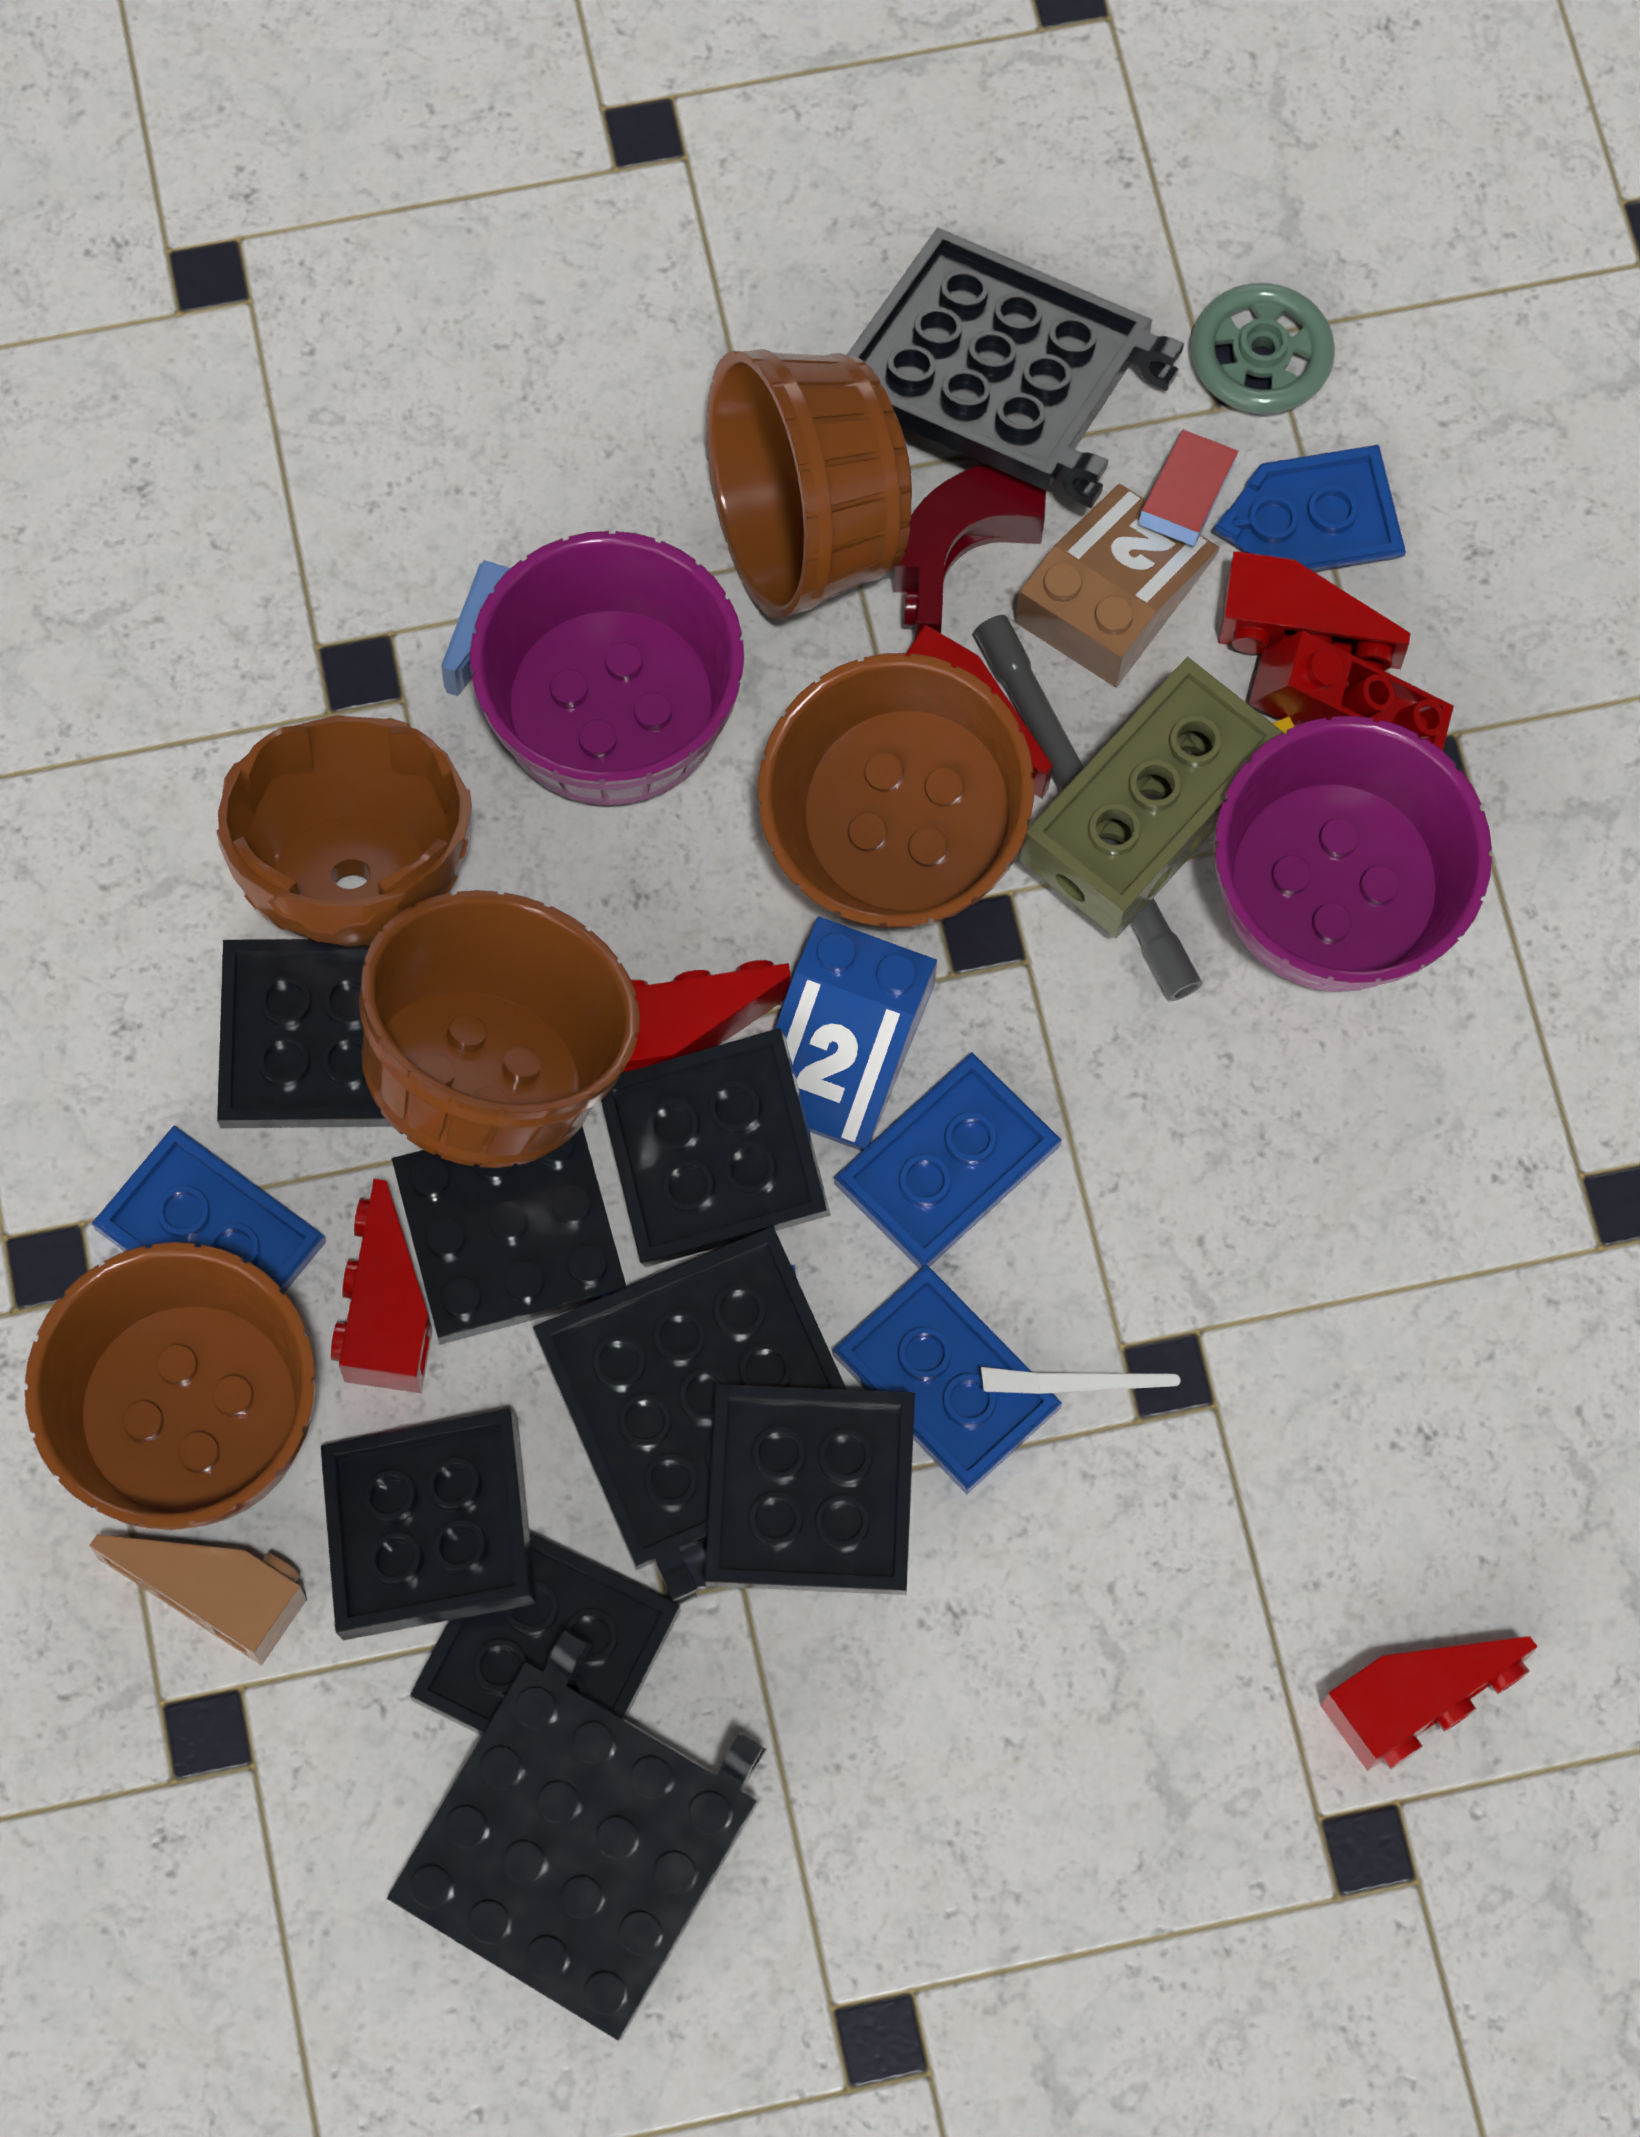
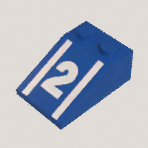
M820 916L817 917L795 970L775 1029L781 1028L785 1034L809 1131L863 1152L873 1140L934 989L937 959Z

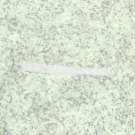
M981 1367L984 1392L1045 1394L1170 1387L1180 1384V1377L1176 1374L1032 1373Z

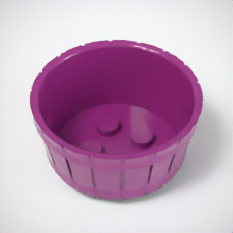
M609 531L586 532L569 536V539L564 541L563 538L556 540L528 554L526 560L517 562L493 587L495 591L493 594L489 593L483 603L474 626L476 633L472 634L470 668L474 676L471 677L476 697L489 726L501 743L513 754L520 766L533 779L549 790L569 799L598 805L630 804L665 793L683 782L700 766L711 751L718 735L723 730L733 711L741 684L740 680L744 666L743 640H740L742 631L737 613L730 599L725 598L726 592L702 564L698 566L694 558L679 548L663 541L658 543L655 541V538L637 533L615 531V534H609Z
M1359 716L1332 717L1331 720L1322 718L1308 721L1290 728L1286 734L1280 733L1264 743L1250 756V762H1245L1233 778L1225 794L1226 801L1222 802L1217 820L1214 850L1216 875L1227 915L1237 935L1247 949L1261 963L1278 975L1299 985L1333 992L1358 991L1395 982L1419 972L1443 956L1459 941L1457 938L1463 936L1475 920L1483 903L1481 898L1486 896L1491 877L1492 856H1489V852L1492 850L1486 815L1480 809L1482 804L1472 784L1461 769L1458 771L1455 768L1456 764L1440 748L1425 738L1423 740L1418 738L1419 734L1397 724L1383 720L1375 722L1373 718Z

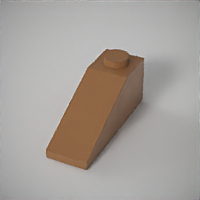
M96 1535L89 1545L101 1562L261 1666L307 1601L301 1586L296 1583L300 1574L289 1564L270 1553H267L261 1561L246 1550L107 1535Z

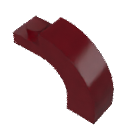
M984 464L960 472L947 479L921 501L911 515L907 548L904 550L905 554L902 561L895 567L893 592L905 593L904 626L916 627L915 639L925 625L941 633L944 580L950 568L961 556L976 547L989 543H1042L1046 490Z

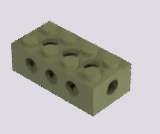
M1187 656L1028 828L1021 849L1020 861L1112 936L1117 938L1216 830L1222 802L1226 801L1225 794L1233 778L1244 763H1249L1250 756L1264 743L1280 733L1283 735L1285 733ZM1184 751H1193L1198 753L1200 756H1192L1185 753ZM1143 794H1152L1161 800H1151L1144 797ZM1102 838H1113L1122 844H1108Z

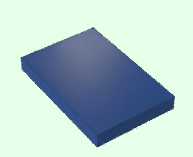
M971 1052L834 1177V1185L922 1270L926 1265L931 1267L1060 1147L1062 1139Z
M175 1125L92 1222L97 1232L123 1251L145 1246L147 1249L152 1248V1244L170 1242L195 1243L196 1247L206 1245L225 1250L241 1257L242 1262L245 1264L250 1262L265 1272L281 1288L280 1293L282 1295L326 1243L323 1234Z
M928 1265L833 1349V1357L865 1390L915 1393L913 1440L966 1495L1058 1412L1062 1406V1402L1053 1393L984 1392L981 1367L1023 1372L1032 1371Z

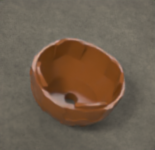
M335 715L295 726L280 727L257 742L241 761L234 763L224 778L222 799L218 810L219 829L216 831L220 849L233 879L245 892L244 897L265 919L280 929H288L299 936L317 942L339 944L347 947L371 945L379 931L383 932V927L401 911L409 906L413 908L415 903L427 898L446 894L450 891L458 877L456 873L460 863L466 858L472 826L470 789L465 787L448 754L424 733L416 728H411L408 723L393 718L381 719ZM348 875H358L367 879L362 886L353 889L342 888L336 884L339 879Z

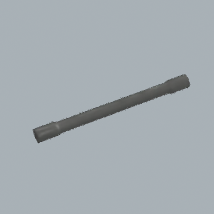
M1006 615L994 616L981 623L975 629L974 634L997 678L1005 684L1029 731L1052 763V774L1059 788L1063 791L1084 769V766L1031 669V661ZM1102 838L1108 844H1122L1113 838ZM1153 898L1131 923L1144 946V954L1169 1001H1177L1194 993L1202 986L1203 982L1179 937L1171 931Z

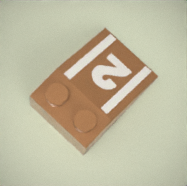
M1120 483L1051 549L1021 588L1015 621L1016 624L1115 688L1118 687L1219 553L1220 549L1219 546L1201 535L1194 547L1138 525L1141 511L1147 500Z

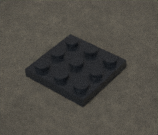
M311 939L223 940L217 1122L220 1128L393 1127L381 1113V1108L377 1107L373 1100L362 1067L361 1052L364 1036L360 1017L359 996L363 965H365V958L370 945L347 947L339 944L317 942Z
M781 1028L622 1073L615 1086L601 1100L640 1263L644 1267H650L728 1245L772 1226L777 1231L831 1215L786 1037Z
M583 1126L570 1140L551 1153L549 1152L537 1160L521 1165L514 1163L510 1167L487 1168L480 1167L477 1164L468 1166L443 1159L441 1155H433L425 1150L391 1158L439 1345L574 1310L603 1298L602 1295L611 1294L627 1287Z
M716 1384L705 1570L706 1586L907 1595L915 1393Z
M511 1408L320 1446L335 1633L342 1640L537 1604L518 1417Z
M529 1532L537 1604L449 1620L410 1694L411 1701L482 1736L525 1662H530L544 1671L552 1650L563 1631L566 1630L573 1632L594 1645L570 1687L626 1720L681 1611L680 1605Z

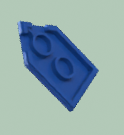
M1379 444L1261 463L1232 507L1227 509L1214 527L1215 533L1248 553L1294 559L1312 571L1404 557L1406 554Z

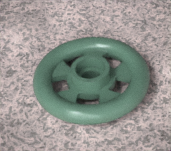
M1250 283L1223 292L1206 306L1199 316L1192 333L1191 352L1195 369L1201 381L1222 402L1250 413L1274 414L1294 409L1317 394L1331 373L1334 364L1335 345L1332 330L1327 319L1320 309L1307 297L1293 289L1277 284ZM1252 308L1258 319L1238 329L1230 316L1241 310ZM1284 313L1293 317L1303 327L1293 337L1289 335L1283 325L1277 322ZM1233 344L1232 352L1236 363L1220 365L1216 356L1215 345ZM1257 346H1264L1272 352V355H1259L1252 351V349ZM1293 353L1310 359L1306 370L1301 376L1285 370L1291 361ZM1249 374L1259 378L1271 377V389L1260 390L1244 386L1245 376Z

